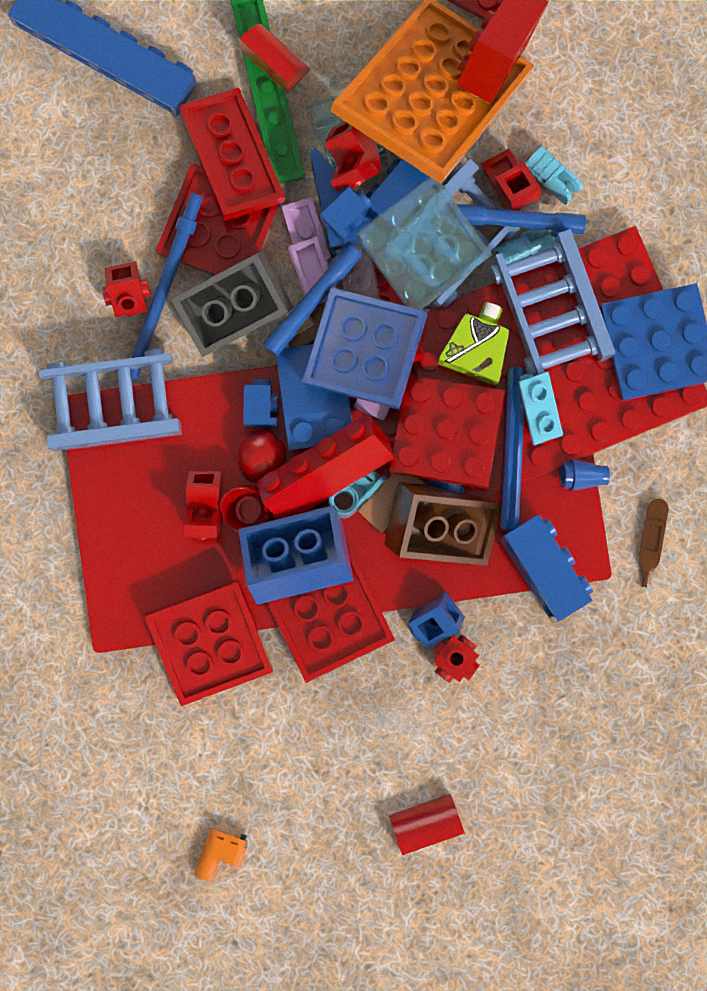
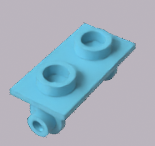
M549 372L533 376L532 373L520 376L521 381H518L533 445L562 436L563 432Z

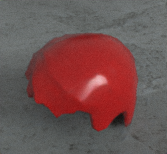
M266 427L249 434L241 442L238 450L237 462L239 470L246 480L257 483V480L264 477L267 473L285 464L286 447L283 441L279 440L270 428Z
M237 485L228 490L220 500L219 511L222 513L226 525L235 532L239 533V529L262 524L270 519L271 511L262 503L259 488L255 485Z

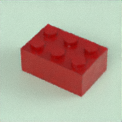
M497 0L493 7L496 12L494 13L491 10L488 12L480 27L483 30L477 29L468 45L472 53L467 52L457 69L462 72L457 85L491 104L527 47L549 1Z

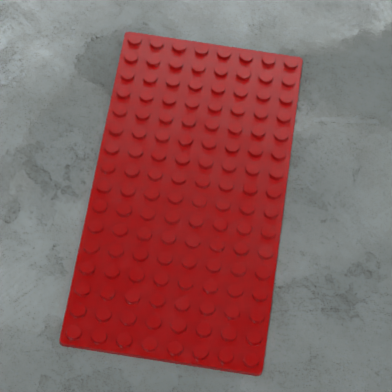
M277 365L164 381L168 414H172V419L178 418L181 421L182 435L67 450L93 650L96 653L156 645L144 617L146 613L237 579L257 629L264 630L279 627L268 603L257 605L249 591L245 577L240 535L226 525L223 516L221 531L218 533L217 538L197 540L193 537H184L183 524L187 510L186 482L189 471H222V497L228 490L237 485H255L258 488L257 483L245 479L239 470L237 454L241 442L252 432L264 429L245 428L243 424L244 385H252V380L257 379L271 380L272 394H278V413H272V418H277L278 428L270 429L279 440L283 441L286 447L285 463L311 448L289 450ZM412 366L409 376L417 377ZM152 384L132 386L136 418L140 419V423L152 422V416H155ZM119 388L100 390L103 422L107 423V427L120 426V420H123ZM87 392L67 395L71 427L75 428V432L88 430L87 425L90 424ZM349 396L352 421H355L364 416L365 413L354 408L357 398ZM402 402L399 409L390 407L383 422L370 416L385 435L397 432ZM593 454L579 460L595 464ZM391 461L374 471L380 476L385 475L389 478L392 475L389 471ZM560 468L521 483L519 526L537 515H540L542 520L548 518L558 534L554 537L560 549L565 546L575 561L572 568L578 577L583 575L589 583L610 579L612 571L599 487L595 486L572 492L568 488H561L559 481ZM419 478L425 485L433 486L426 479ZM502 492L487 497L486 499L495 500L502 503ZM339 494L334 499L336 507L341 510H347L353 505L351 497L347 494ZM329 498L306 512L329 507ZM358 510L348 518H341L344 525L348 552L353 551L382 612L423 607L439 598L444 592H447L454 602L532 591L500 540L511 532L501 529V513L488 566L399 558L384 544L387 529L381 534ZM271 512V513H270V514H271V515H270V519H269L268 521H266V522H270V521H274V520H278V519H277V518L275 517V515Z

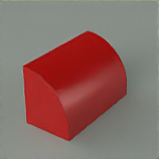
M262 24L255 25L239 39L241 51L287 93L310 71V68Z
M451 793L389 815L402 855L465 834Z

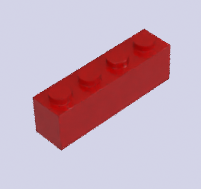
M367 413L257 480L262 503L277 519L304 513L394 459L388 437Z

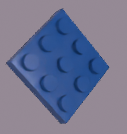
M697 283L600 305V311L615 350L612 362L622 401L707 383V321Z
M330 288L302 382L308 386L399 409L427 318L426 311Z

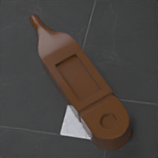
M663 499L652 500L648 504L646 511V520L638 558L643 577L641 587L647 588L648 578L660 562L669 506Z

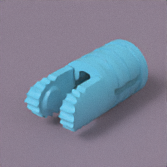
M543 145L525 163L536 180L541 182L550 193L565 205L572 198L570 191L578 193L584 186Z
M531 228L518 235V237L512 238L509 242L503 243L500 247L494 248L495 255L502 253L505 263L509 264L552 249V246L556 244V238L554 235H548L549 232L546 229Z

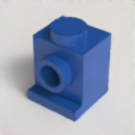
M348 187L320 214L321 223L344 245L348 242L347 232L350 230L353 233L356 232L367 221L365 215L368 213L372 203L361 191L358 190L355 193Z
M257 379L252 380V385H244L243 424L245 428H278L277 418H272V413H278V394H272L271 380Z
M444 592L436 600L413 612L408 625L414 638L421 641L426 649H429L459 632L465 616L448 593Z

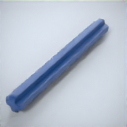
M511 367L507 373L501 529L513 531L519 527L524 405L518 381H521L520 376L526 374V370L521 367Z

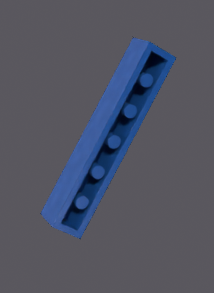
M16 0L8 13V17L13 25L176 116L179 115V105L187 102L197 85L195 76L192 74L193 70L179 61L173 64L164 59L166 57L165 54L155 47L149 46L146 49L137 44L138 40L126 31L122 30L119 34L110 29V24L97 15H94L92 18L82 13L83 9L70 0L65 2L60 0Z

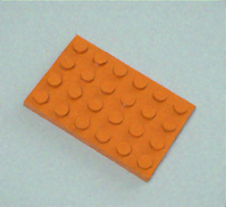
M424 0L332 104L330 112L442 184L529 76L534 64L520 56L491 104L461 88L457 83L462 72L457 69L467 52L472 53L468 45L478 28L437 1Z

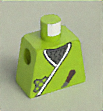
M484 302L479 318L465 314L443 350L438 365L497 386L501 376L509 334L508 329L497 325L503 309L495 304Z

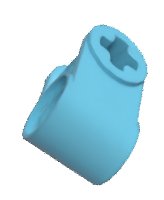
M372 471L329 497L328 505H335L334 499L339 494H347L351 497L353 505L347 510H341L337 507L336 509L340 518H348L367 499L369 500L388 478L385 475L380 476L376 471Z

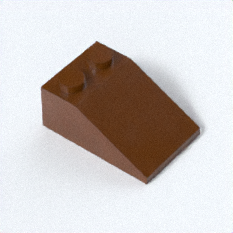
M398 482L384 544L399 558L488 566L502 503L435 486Z

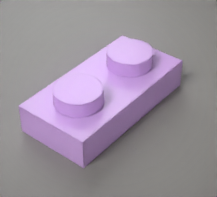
M310 197L281 206L292 245L319 236L327 262L331 261L313 198Z

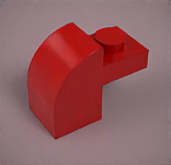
M343 122L331 129L324 145L338 164L330 180L336 192L347 187L354 189L360 186L366 179L379 174L381 168L380 155L373 139L347 122Z
M509 148L481 163V169L496 191L498 200L504 209L519 211L541 198L540 186L524 162L520 164L517 162Z
M189 471L186 482L187 510L183 524L184 537L206 540L217 538L218 533H220L222 513L219 511V504L222 499V471Z

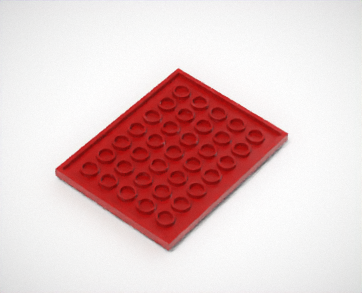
M636 225L578 249L599 308L603 303L663 291V287ZM555 261L512 276L511 279L516 293L519 295L563 280L567 272L563 262L558 263ZM496 283L456 298L446 308L440 305L436 309L427 310V318L421 334L424 360L413 362L412 365L417 377L505 390L489 489L462 485L466 494L482 498L502 492L507 373L511 367H521L526 370L524 358L528 357L502 284L496 285ZM565 292L522 307L529 326L573 311L578 303L574 293L569 294V292ZM484 302L495 304L503 309L497 325L509 330L501 376L497 386L438 365L443 350L464 315L469 314L479 318ZM576 323L535 337L533 340L540 357L584 342L589 333L585 324L580 325V323ZM589 353L544 369L545 372H549L563 435L533 445L524 409L521 483L560 468L562 462H570V459L580 460L706 408L707 389L704 383L622 401L612 358L599 362L597 355L592 356Z

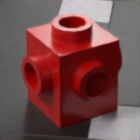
M137 261L106 267V286L102 287L105 305H112L115 317L133 316L139 312L147 311L146 298L151 297L147 278L141 279Z
M460 635L458 639L451 636L448 641L445 639L439 642L431 652V654L436 656L432 662L437 666L434 672L448 683H451L453 679L461 682L463 677L469 681L480 666L476 662L480 655L474 652L477 645L463 635ZM455 652L460 653L463 658L462 663L457 666L453 665L450 661V656Z

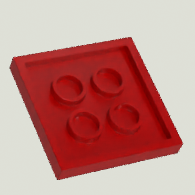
M191 163L155 252L168 258L177 233L175 226L178 218L183 216L190 194H197L203 197L195 219L197 226L194 234H190L180 263L215 276L262 251L280 204L223 221L201 166Z
M409 376L401 406L393 449L394 459L391 460L390 473L489 489L505 390Z
M353 551L348 552L353 581L267 602L305 683L395 641Z
M238 579L148 612L144 616L180 706L273 673L272 664Z

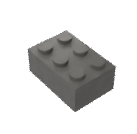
M264 250L171 299L202 357L283 316L294 308Z

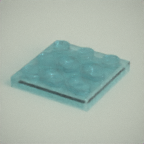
M431 177L425 179L355 233L404 305L422 310L491 256V253L444 185Z

